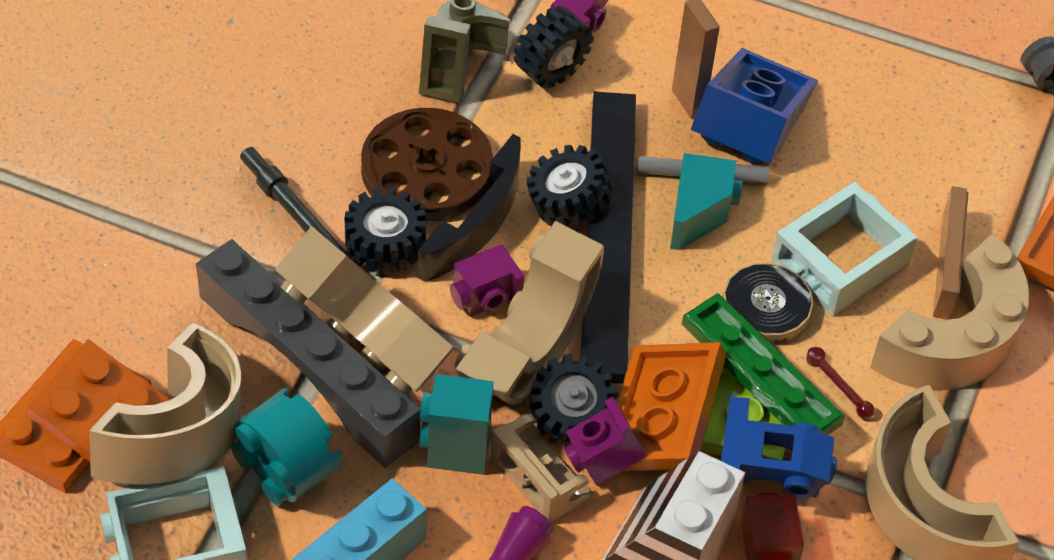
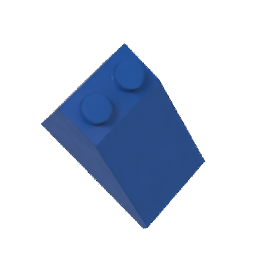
M741 48L707 84L691 130L701 134V137L711 144L727 145L740 151V154L747 160L770 164L783 147L812 95L818 80Z

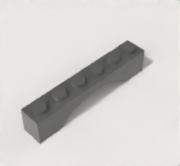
M233 239L196 263L200 298L227 323L240 326L255 333L286 356L325 398L342 421L352 439L380 465L386 468L420 441V408L304 303L301 305L280 287L282 284Z

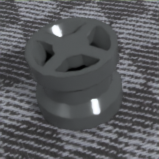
M1043 37L1031 43L1024 50L1020 59L1025 70L1034 73L1033 80L1038 88L1042 90L1054 88V37Z

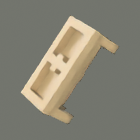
M529 413L515 419L504 427L499 426L493 430L491 457L530 504L550 522H553L589 500L592 491L587 486L589 483L588 479L583 474L575 476L541 437L539 429L534 425L537 420Z

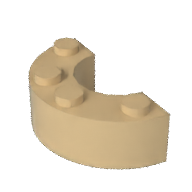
M557 221L553 223L546 235L543 233L538 235L529 252L531 262L523 290L518 291L513 297L507 312L509 316L499 328L494 327L489 335L481 331L473 344L467 343L462 347L454 365L459 377L494 381L493 395L511 405H516L526 400L530 396L533 379L536 380L538 370L542 366L546 369L548 361L555 357L557 361L560 360L578 329L599 278L604 245Z
M312 226L274 269L286 279L280 286L285 292L301 305L309 299L331 317L326 324L346 342L353 335L366 346L360 354L380 371L387 366L390 372L385 377L405 395H408L412 389L418 392L455 349V347Z
M993 233L965 257L962 265L959 296L965 301L969 313L957 319L937 320L925 318L908 309L879 336L870 368L897 383L913 388H921L930 384L932 390L936 391L968 387L994 374L1011 354L1029 304V289L1026 275L1011 249Z
M191 322L167 348L168 394L175 398L156 405L142 406L116 402L89 430L91 477L112 482L119 487L165 483L207 470L209 466L222 458L236 440L234 424L241 419V367L232 348L212 331Z
M930 384L907 394L885 416L867 466V499L873 516L881 530L900 550L915 560H1012L1019 541L997 502L977 504L959 500L942 490L929 475L925 461L940 454L951 424Z

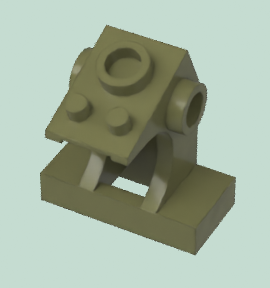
M449 0L442 4L437 15H429L424 24L419 94L460 103L465 90L468 55H470L471 50H484L505 55L510 18L475 0Z

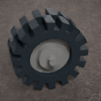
M572 354L563 355L562 362L559 363L555 357L548 361L546 369L542 366L537 372L536 380L533 379L529 397L530 413L537 420V428L542 436L546 432L550 434L549 441L556 445L559 439L566 441L565 447L571 444L566 431L607 408L604 402L607 399L613 397L615 400L616 385L611 386L613 379L609 371L603 374L601 372L602 364L598 361H595L592 366L587 364L588 356L580 354L579 361H572Z

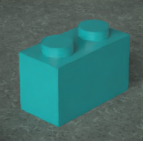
M435 374L432 393L423 392L420 409L422 426L419 448L428 449L427 468L485 474L491 435L494 381Z

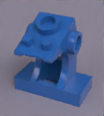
M730 396L721 461L745 472L743 483L753 480H769L784 484V492L796 497V505L801 506L810 497L816 498L819 490L831 483L836 472L837 459L832 456L835 437L820 433V429L817 426L809 423H796L790 426L750 421V398ZM774 445L792 450L791 461L762 458L763 446Z

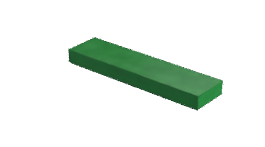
M716 293L683 315L681 325L700 343L721 342L726 352L723 366L780 423L790 426L796 423L813 424L820 429V433L826 435L831 434L843 425L845 415L719 293Z

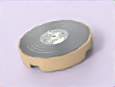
M753 263L738 269L728 278L722 295L770 344H775L776 340L787 338V342L797 338L807 328L814 305L812 292L804 279L791 269L774 263Z

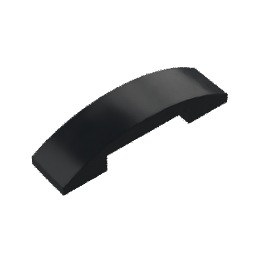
M512 134L490 161L489 189L462 224L456 228L442 220L418 250V279L427 282L454 270V263L476 255L502 226L510 212L518 188L521 138Z

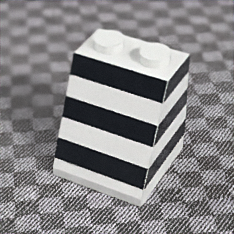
M696 452L643 489L602 560H717L731 535L745 472L705 453Z

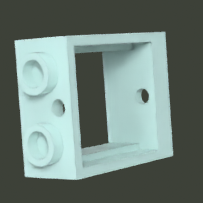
M854 181L778 231L771 260L775 264L787 267L801 276L810 288L812 298L833 317L908 266L917 236L912 233L911 229L904 222L899 221L887 211L874 195L867 193ZM845 217H849L882 247L881 250L847 273H844L810 242Z
M224 466L200 471L191 476L170 482L137 485L106 492L109 512L100 514L106 543L116 541L118 554L109 556L110 560H133L126 529L127 525L210 506L221 549L174 560H247L246 548Z

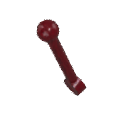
M810 348L806 356L807 363L814 367H820L856 406V413L860 418H871L875 412L873 404L869 401H863L826 362V355L822 348Z

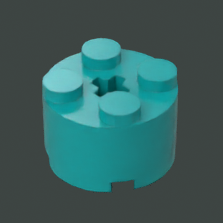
M287 388L277 392L234 424L237 442L231 446L235 459L247 470L252 467L263 481L261 483L263 492L276 506H280L285 501L295 502L342 466L340 449L332 453L326 442L333 437V434L324 419L301 395L297 394L291 399L287 397L289 393Z

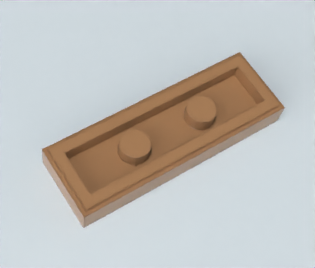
M702 0L685 1L672 84L673 93L691 119L695 118L706 86L711 81L720 29L719 24Z
M952 186L943 212L933 317L949 320V317H952L960 294L969 196L967 188Z

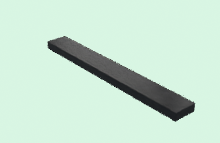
M594 91L590 150L592 149L597 152L598 157L601 158L613 190L610 191L612 194L611 202H604L607 207L605 212L601 214L595 211L596 220L591 223L587 219L586 237L604 245V254L595 290L582 318L581 355L588 356L587 364L591 366L595 361L601 363V372L605 374L609 371L613 378L611 383L623 384L628 368L636 94Z

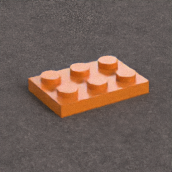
M75 339L66 346L0 421V458L65 494L87 469L90 462L27 416L26 413L29 406L83 345V343ZM133 371L135 374H137L139 377H141L143 380H145L147 383L151 385L150 379Z
M87 339L29 406L26 415L90 462L89 430L116 402L142 406L156 405L170 399L90 339Z
M721 342L634 345L617 405L630 424L647 457L623 471L671 470L701 450L726 358V352Z

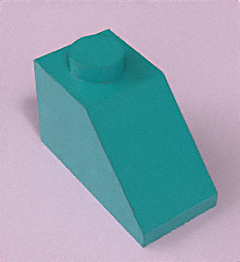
M684 153L670 249L679 250L723 225L728 220L730 205L739 206L742 179L734 178L736 160Z

